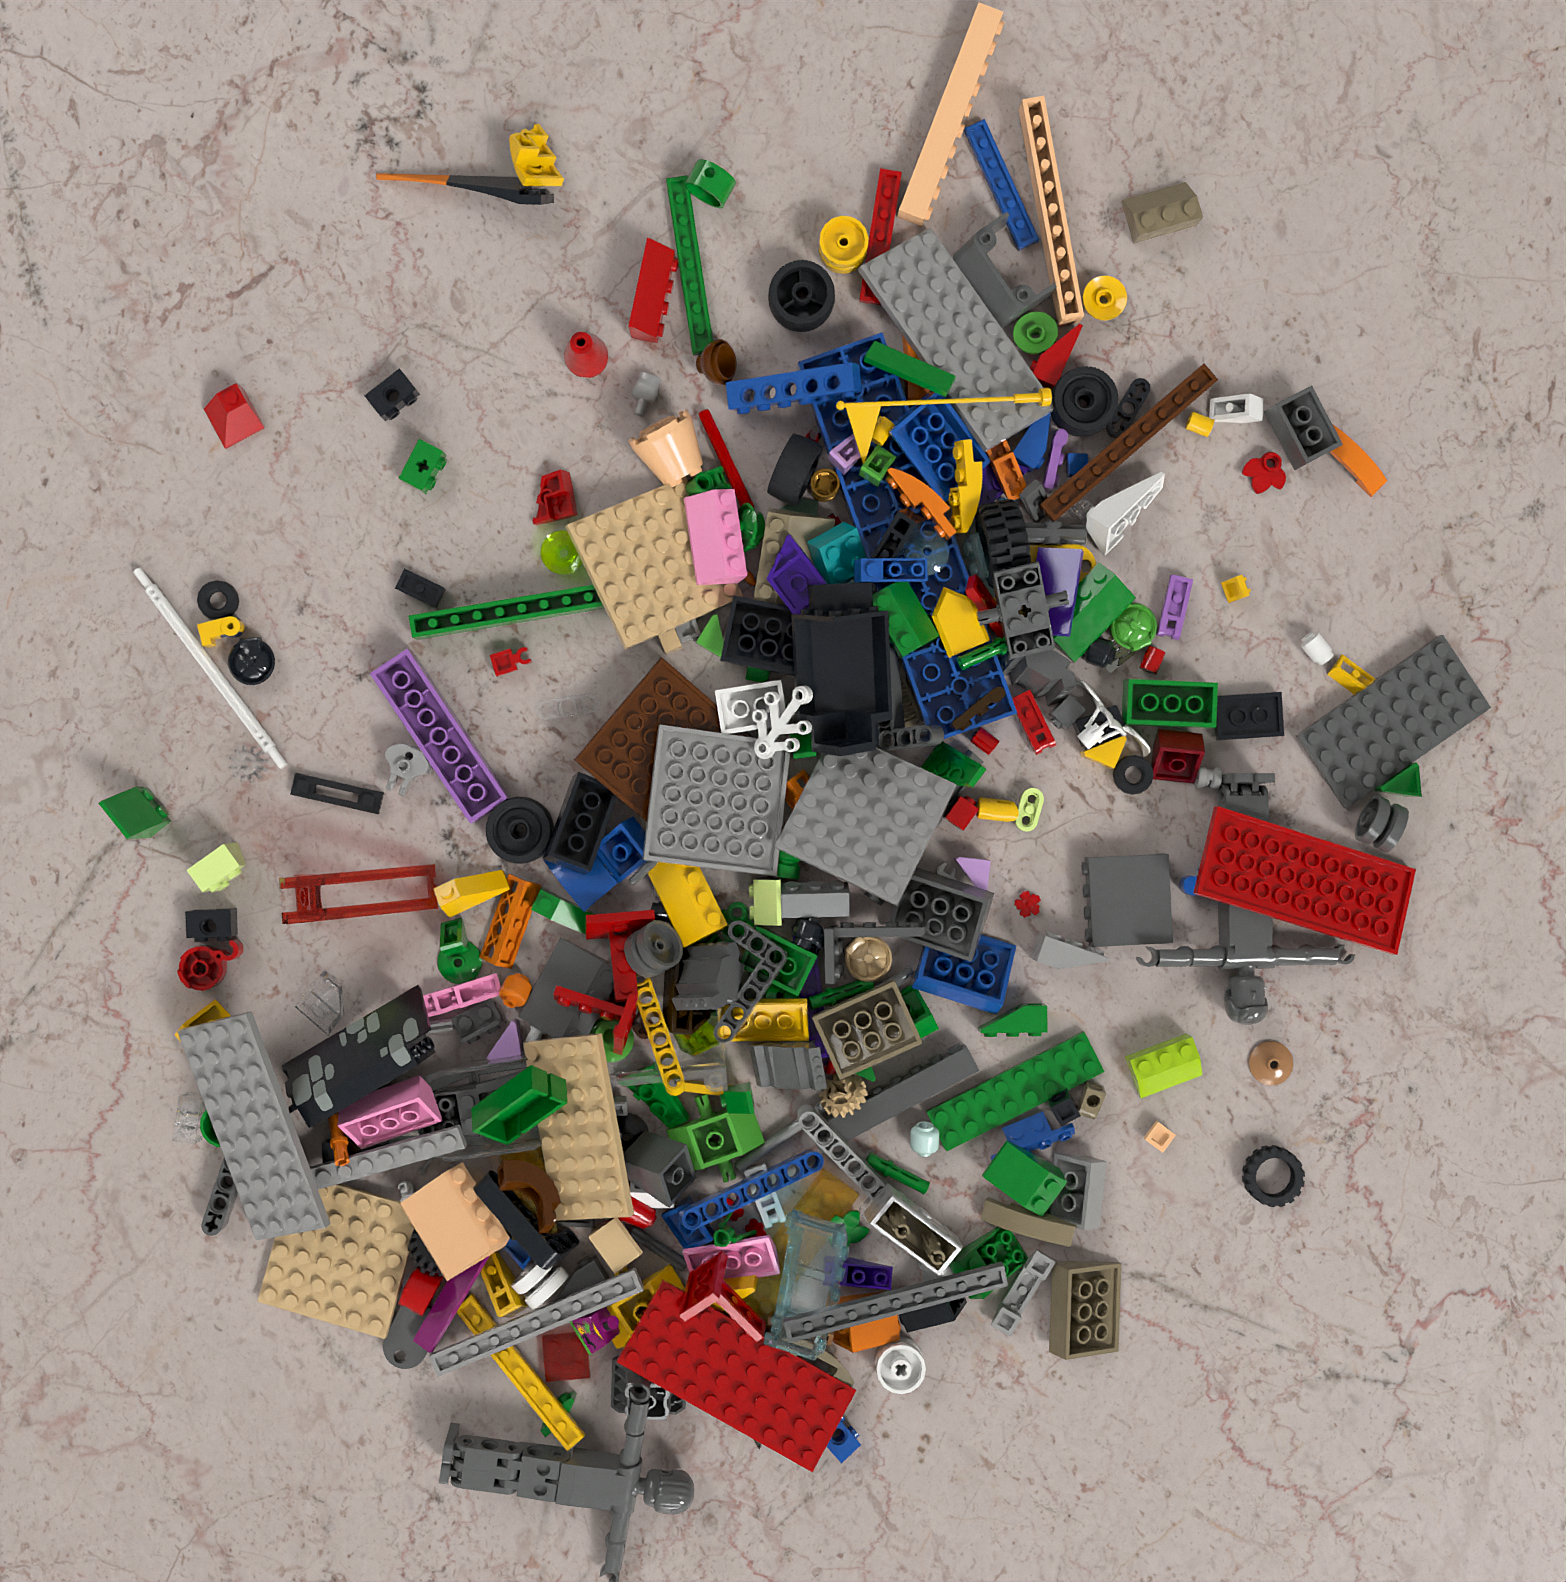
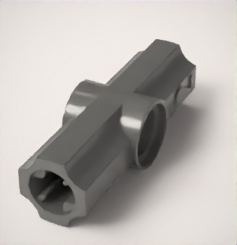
M1051 521L1025 523L1029 543H1042V545L1086 544V525L1062 524L1059 521L1053 523Z

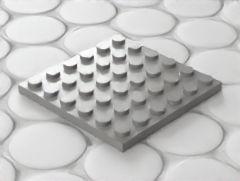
M658 725L642 860L777 876L779 850L775 848V845L782 831L790 752L786 750L775 751L771 758L762 759L756 755L754 750V744L758 738ZM763 744L762 748L765 752L766 746Z
M878 748L873 751L841 757L822 754L775 848L898 906L951 799L956 784Z

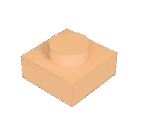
M1156 1120L1144 1136V1139L1163 1153L1176 1135Z

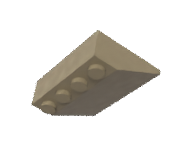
M769 508L754 600L773 604H785L766 578L775 563V559L785 542L786 536L791 534L813 563L806 542L833 528L835 519Z
M895 979L815 1013L812 1016L840 1080L923 1043Z
M1066 1261L1055 1263L1051 1274L1050 1353L1069 1360L1118 1352L1121 1290L1120 1262Z

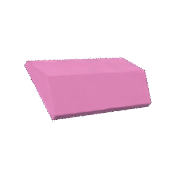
M770 1235L738 1240L736 1243L731 1242L726 1247L712 1244L683 1249L689 1273L721 1251L728 1256L724 1279L750 1275L764 1277L781 1273L776 1245Z

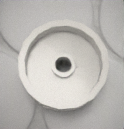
M532 1261L515 1279L511 1287L517 1294H524L530 1290L525 1297V1302L534 1310L565 1282L569 1274L562 1266L555 1267L552 1270L551 1268L544 1270Z
M900 1336L899 1341L880 1345L877 1348L874 1360L878 1379L884 1388L892 1393L905 1394L912 1392L920 1386L924 1380L926 1367L922 1351L915 1341L909 1337Z

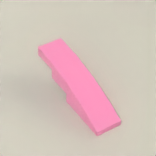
M497 973L423 995L428 1017L499 996L501 986Z

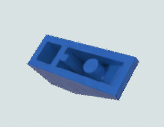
M1051 412L1030 425L1013 451L1017 463L1029 468L1028 472L1030 473L1034 468L1039 470L1045 461V458L1042 456L1047 448Z

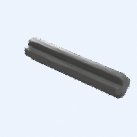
M633 1227L630 1235L635 1241L680 1271L685 1270L687 1264L684 1257L639 1227Z

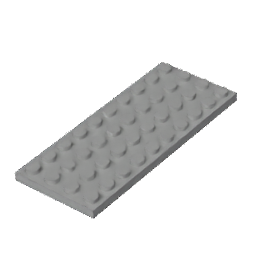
M931 227L860 266L859 273L918 358L925 363L956 376L954 384L946 395L947 399L1013 396V394L1038 393L1039 389L1043 388ZM1052 401L1050 406L1040 407L1038 402L951 403L984 452L1043 418L1054 409Z
M252 1011L186 1027L177 1031L255 1240L323 1229L329 1226L328 1215Z

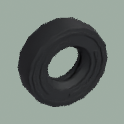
M219 580L210 581L202 586L198 592V608L203 615L212 620L231 617L239 606L238 593L227 582ZM216 592H222L226 596V604L221 609H215L210 604V598Z
M1137 755L1125 756L1120 759L1113 771L1114 782L1118 789L1131 795L1141 794L1146 791L1152 784L1154 776L1153 768L1149 761ZM1131 766H1135L1141 771V779L1134 784L1128 782L1125 778V772Z

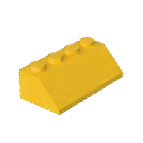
M659 862L647 873L673 928L681 939L683 948L723 930L728 925L700 867Z

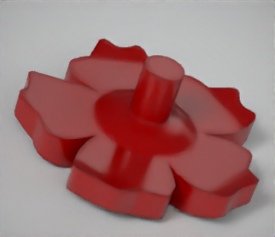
M1023 891L1019 895L1020 899L1015 900L1014 906H1016L1017 910H1020V916L1025 918L1030 916L1031 913L1034 915L1040 913V906L1037 905L1041 901L1039 895H1030L1029 891Z

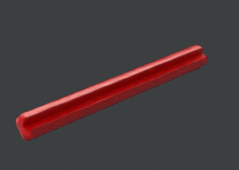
M708 409L701 411L698 414L724 468L731 487L735 490L740 506L744 503H750L754 508L753 502Z

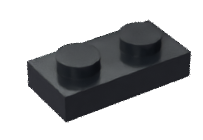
M405 568L395 587L396 590L436 609L446 588Z

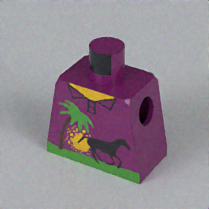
M607 1307L570 1321L589 1355L607 1345L620 1333L618 1318L611 1316Z

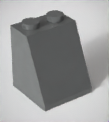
M645 1130L623 1153L628 1180L666 1207L670 1208L697 1178L687 1145Z

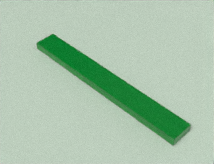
M688 175L666 178L692 353L695 356L702 354L704 348L713 341L691 193L684 186Z

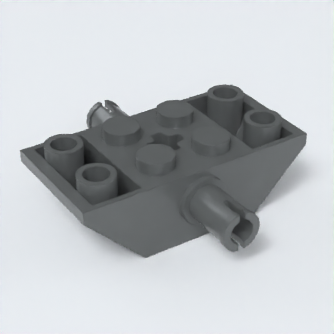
M1038 561L993 572V588L997 605L996 608L976 612L979 626L996 621L1001 623L1010 659L1055 649L1048 611L1050 608L1069 604L1067 591L1063 590L1046 595Z

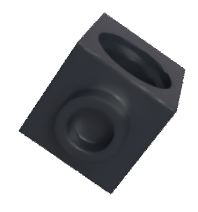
M1067 1088L1048 1099L1050 1109L1060 1126L1081 1116L1078 1106Z

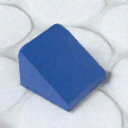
M1066 454L1067 478L1073 477L1088 464V454Z

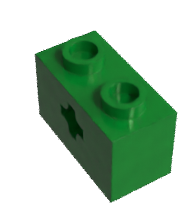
M419 439L398 479L427 494L428 490L431 491L436 484L437 479L435 477L438 471L444 469L447 463V459H445L447 455L442 450ZM422 465H423V466H426V465H427V466L429 467V469H428V470H422V469H421V466H422Z

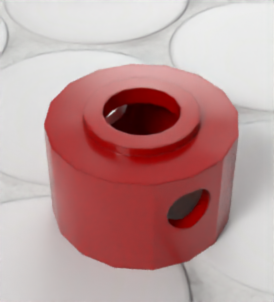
M418 1266L405 1284L398 1304L423 1316L444 1276H438V1273H435L434 1276H429L428 1271H425L423 1274Z

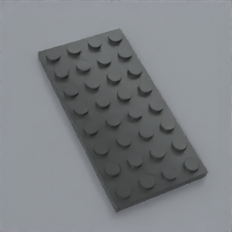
M1439 635L1371 682L1364 690L1357 692L1295 736L1343 808H1348L1485 713L1491 706L1444 635Z

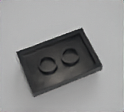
M1282 692L1217 696L1216 741L1285 736Z

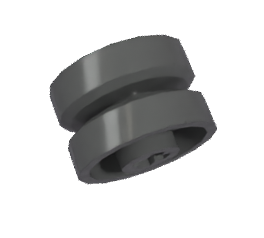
M1375 795L1365 805L1359 816L1355 828L1356 840L1365 844L1373 842L1374 848L1383 852H1389L1395 847L1404 833L1409 818L1408 809L1399 804L1391 805L1388 799Z
M652 921L629 935L624 946V953L628 964L638 975L645 978H654L679 963L683 952L679 935L674 928L663 921Z

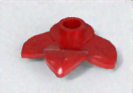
M1267 452L1261 458H1252L1242 469V475L1252 477V489L1256 494L1265 492L1271 485L1281 490L1286 482V474L1281 468V457L1275 452ZM1267 460L1273 462V467L1267 466Z

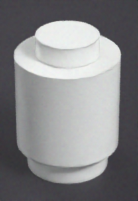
M1310 632L1301 640L1303 642L1301 648L1319 666L1329 661L1334 655L1331 652L1332 648L1319 632L1315 634Z

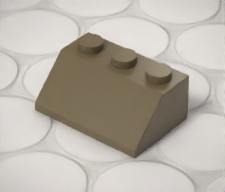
M1186 182L1121 201L1133 244L1195 227L1203 218L1198 197Z

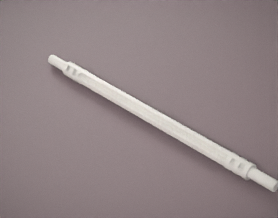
M141 567L134 570L133 573L146 589L145 593L203 668L265 753L268 752L280 769L286 767L288 764L275 748L276 744L189 630L159 587L151 582Z

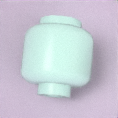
M918 1122L910 1132L911 1149L922 1157H928L935 1153L939 1148V1130L931 1122Z

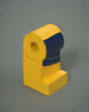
M232 616L197 624L202 646L207 648L217 646L216 639L228 636L237 638L245 630L244 623Z

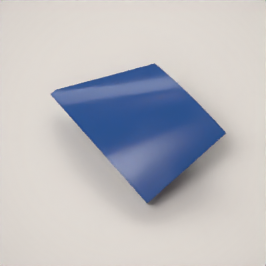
M596 855L591 872L585 875L544 860L560 884L584 912L618 883V880L604 866L598 855Z

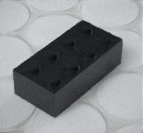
M581 772L572 776L543 859L583 875L591 872L617 796L591 776Z

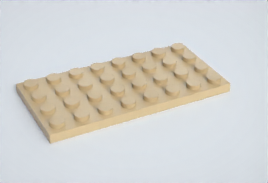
M602 1033L534 1040L523 1043L527 1067L533 1065L547 1071V1074L552 1073L566 1079L568 1103L538 1124L546 1174L554 1182L561 1201L555 1209L556 1221L617 1218L634 1215Z

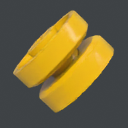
M839 216L832 218L824 225L820 232L819 255L821 262L827 269L834 273L847 274L854 272L862 265L866 258L869 239L866 228L862 223L850 216Z

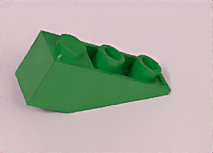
M1022 1003L979 1026L978 1031L984 1033V1037H997V1033H1006L1008 1037H1018L1019 1033H1028V1036L1032 1037L1042 1036V1033H1048L1047 1005L1044 1003Z

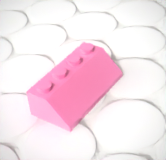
M710 490L685 497L684 504L696 585L739 583L747 576L735 490Z
M420 1075L373 1091L342 1109L338 1114V1127L361 1149L442 1122L432 1088Z

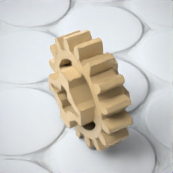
M833 1074V1080L826 1079L827 1089H822L823 1093L819 1094L820 1104L828 1115L832 1113L836 1118L841 1114L842 1118H845L846 1113L849 1112L851 1115H854L853 1110L855 1108L861 1109L859 1104L866 1102L864 1096L868 1095V1092L865 1089L864 1081L861 1080L859 1075L854 1076L853 1074L840 1080L836 1074Z

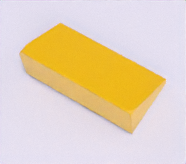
M1344 655L1339 657L1327 674L1352 694L1364 690L1367 685L1376 680ZM1343 661L1355 670L1350 674L1341 668Z

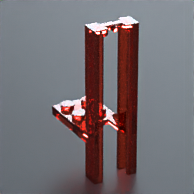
M435 864L336 873L296 874L292 877L279 878L280 889L295 888L297 911L282 912V924L438 909V900L434 888L437 887L434 884V878H436ZM427 876L428 898L322 908L321 885Z

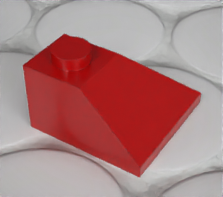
M237 383L216 393L204 408L225 449L265 428L245 390Z

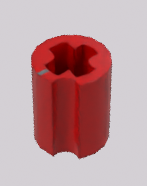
M1148 646L1139 668L1156 675L1166 653L1156 647Z
M980 727L970 742L987 755H990L1000 740L983 727Z

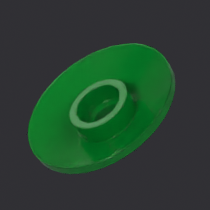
M469 941L470 951L452 956H447L440 951L438 955V969L441 975L451 983L461 984L471 981L477 977L482 968V959L479 958L480 951ZM457 958L462 960V966L460 967L455 965Z

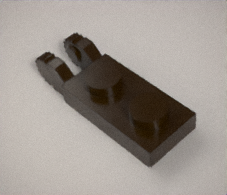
M997 686L990 690L949 723V726L953 731L958 729L961 731L965 730L972 724L971 718L976 714L981 717L990 709L987 705L990 703L996 704L1005 697L1006 693L1003 687Z

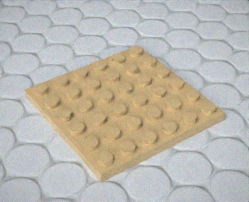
M683 477V481L674 487H671L670 484L663 485L572 522L565 527L624 649H628L732 603L733 596L743 597L737 583L696 585L684 498L689 497L685 488L688 482L686 477Z
M336 1184L319 1189L318 1191L330 1225L323 1229L275 1237L257 1302L385 1339L388 1336L410 1254L408 1245L414 1227L402 1209L401 1201L344 1184Z

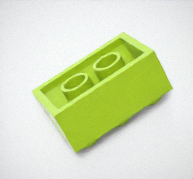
M1187 1033L1125 1056L1140 1098L1203 1075L1201 1059L1194 1039Z

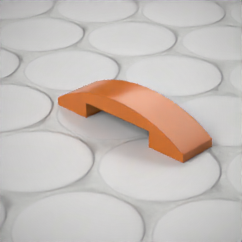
M1333 425L1343 445L1330 451V453L1357 479L1355 482L1372 497L1387 482L1386 477L1357 443Z

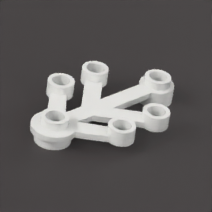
M798 686L793 690V699L781 717L778 704L780 701L779 694L777 692L765 694L764 701L769 705L772 730L768 734L766 726L767 712L764 709L755 710L752 714V719L758 726L759 738L754 744V750L758 757L768 759L774 755L775 751L786 750L794 752L799 749L800 743L796 738H789L785 742H775L780 734L799 733L804 735L811 732L812 725L807 720L800 721L797 724H788L799 706L807 704L812 700L813 692L808 686ZM799 691L802 693V699L799 698ZM771 695L774 697L773 703L770 701ZM759 712L762 714L761 720L758 718ZM803 724L806 725V731L802 729ZM791 741L794 743L793 749L790 747ZM763 744L766 746L765 752L762 748Z

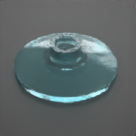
M924 530L918 532L913 542L904 552V557L927 558L928 575H933L945 567L949 558V547L945 539L941 538L936 532ZM923 549H931V555H925Z

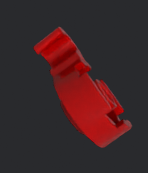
M238 939L229 942L233 947L232 954L226 949H217L210 945H200L187 950L180 957L179 970H177L180 981L189 989L201 991L218 986L224 980L227 973V961L234 960L242 955V942ZM200 962L201 964H205L206 972L199 971L198 968L201 967L199 964Z

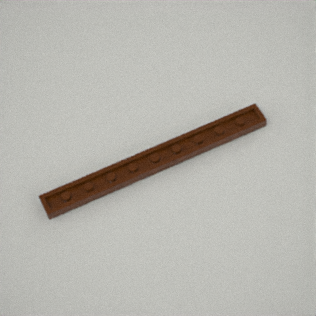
M1203 363L1042 502L1039 508L1052 523L1055 522L1217 382V377Z

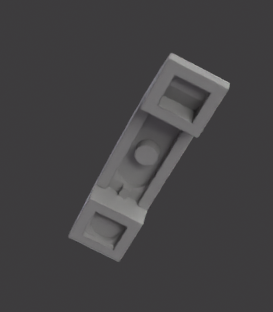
M1037 1249L1033 1252L1004 1295L993 1317L991 1326L1008 1336L1012 1335L1022 1318L1023 1310L1041 1281H1045L1056 1260Z

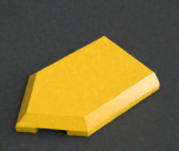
M943 587L931 617L948 658L990 641L985 626H979L976 614L978 609L974 602L963 594Z

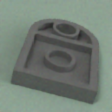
M405 1306L400 1307L383 1342V1352L390 1364L400 1369H410L423 1361L428 1352L415 1343L413 1339L432 1306H428L423 1316L412 1312ZM403 1350L407 1354V1359L403 1361L398 1360L395 1352Z

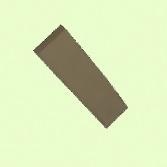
M990 1197L985 1200L980 1219L1024 1236L1068 1247L1072 1245L1077 1226L1045 1212L1043 1216H1040L1015 1203L1007 1205Z

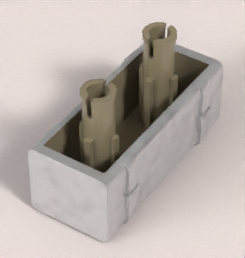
M889 1184L882 1189L864 1212L868 1223L877 1229L880 1234L885 1235L938 1276L942 1274L963 1247L958 1236L950 1231L946 1225L938 1222L925 1209L917 1206L905 1197L901 1191H897Z

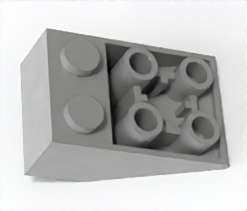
M1046 931L1045 935L1038 933L1030 958L1039 963L1057 969L1109 962L1110 959L1103 956L1105 951L1089 945L1087 949H1084V944L1069 938L1066 939V942L1061 941L1062 936Z

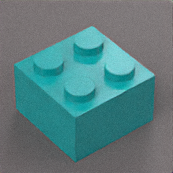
M845 522L806 542L815 567L828 584L842 583L853 577L854 560L867 558L857 528Z

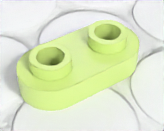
M1028 788L1021 794L1018 804L1019 815L1015 820L1016 827L1021 831H1032L1037 826L1044 802V796L1039 789ZM1029 795L1035 797L1034 803L1028 802ZM1024 816L1029 818V823L1026 825L1022 823Z

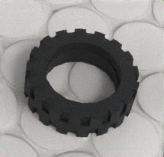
M1267 1145L1262 1146V1149L1254 1150L1251 1157L1248 1156L1245 1160L1247 1163L1242 1168L1244 1176H1242V1181L1245 1183L1244 1187L1255 1200L1263 1205H1268L1269 1207L1286 1206V1203L1295 1201L1294 1198L1296 1196L1299 1197L1301 1187H1304L1305 1181L1303 1177H1305V1172L1302 1169V1163L1294 1154L1283 1147L1281 1148L1276 1145L1270 1147ZM1268 1159H1282L1290 1168L1291 1175L1288 1185L1279 1193L1268 1194L1263 1192L1256 1182L1257 1170Z

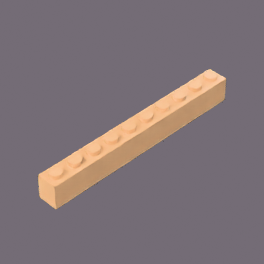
M980 2L978 3L899 208L898 218L921 227L924 220L929 221L933 211V207H930L932 199L937 200L941 190L938 183L940 178L945 180L949 166L946 165L948 158L953 159L957 148L954 145L956 137L961 138L965 127L962 124L964 116L969 117L973 104L970 103L971 97L977 96L981 86L978 83L980 75H985L989 63L985 62L988 55H993L997 44L993 40L995 35H1000L1005 23L1001 21L1003 11Z
M1038 96L1022 99L1018 111L1050 285L1055 283L1057 286L1052 294L1057 326L1077 324L1084 317L1045 97Z

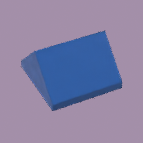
M690 1195L675 1204L674 1208H669L661 1214V1217L683 1249L699 1247L713 1240L714 1230L709 1223L694 1230H689L680 1224L678 1219L680 1211L694 1203ZM691 1212L686 1215L685 1221L687 1224L693 1223L695 1214Z

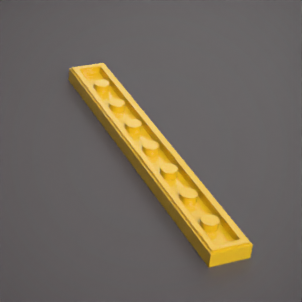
M473 1294L462 1302L456 1312L474 1335L498 1325ZM514 1345L491 1355L566 1451H569L586 1435Z

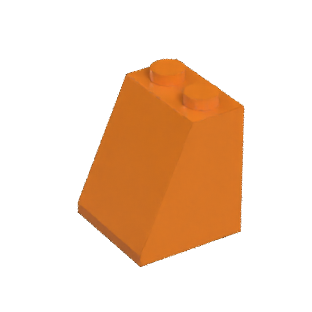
M886 1291L828 1298V1306ZM898 1315L834 1331L832 1341L852 1353L899 1341L901 1325Z

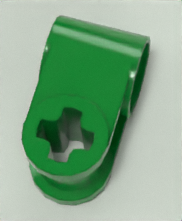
M723 466L700 472L691 478L685 486L687 494L692 496L710 490L730 489V484H727L723 475Z

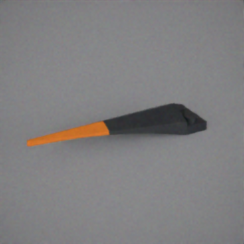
M376 173V180L414 181L447 185L488 194L517 204L544 205L554 203V193H547V189L532 190L531 186H523L518 177Z

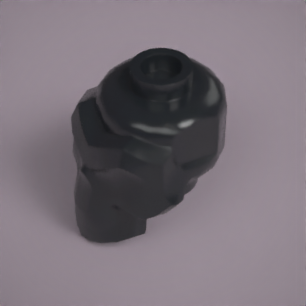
M814 917L798 918L792 930V934L795 936L793 943L818 955V951L822 950L824 946V929L818 924L820 920Z

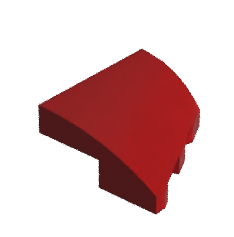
M560 469L543 475L540 482L541 491L536 501L539 504L536 518L533 517V524L540 525L578 515L570 472Z

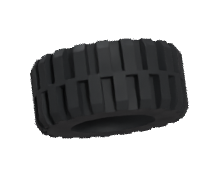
M1012 499L981 504L975 514L980 560L986 581H988V585L993 588V572L1031 563L1030 545L1023 514L1017 501Z

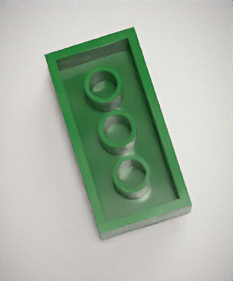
M1144 679L1123 680L1124 724L1139 726L1216 728L1218 683Z

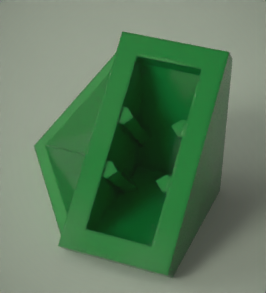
M1417 762L1409 764L1386 782L1376 787L1374 791L1403 797H1422L1419 765Z

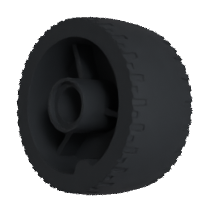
M807 260L789 262L782 266L771 280L768 292L769 307L778 323L788 330L809 332L817 329L828 319L834 307L835 289L828 272L815 262ZM798 291H805L808 296L801 299L796 296V293Z
M1082 366L1068 371L1057 381L1051 392L1054 408L1051 412L1053 421L1058 428L1067 431V434L1076 437L1090 436L1103 430L1113 419L1118 407L1119 398L1115 383L1107 373L1096 367ZM1078 399H1084L1087 402V407H1080L1077 402Z
M793 433L774 468L767 493L782 502L797 506L815 472L823 446L807 437Z
M509 798L497 805L490 813L486 823V838L492 851L501 859L515 864L529 863L545 854L554 829L553 819L549 811L540 802L532 798ZM517 825H525L527 831L524 836H519L516 833Z

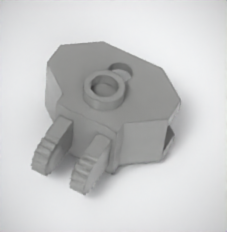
M404 743L387 748L385 757L391 766V776L386 789L391 791L396 784L398 776L404 778V781L399 789V795L404 797L411 782L415 781L416 777L430 774L433 767L421 750ZM410 753L413 754V758L411 760L409 758Z

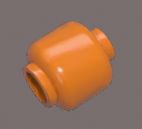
M519 973L507 976L499 990V996L503 1000V1004L510 1008L523 1006L532 991L530 980Z

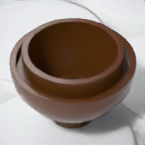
M723 339L710 342L704 348L701 356H698L696 359L698 372L704 374L709 381L716 385H726V382H731L736 373L737 361L734 350L728 342Z

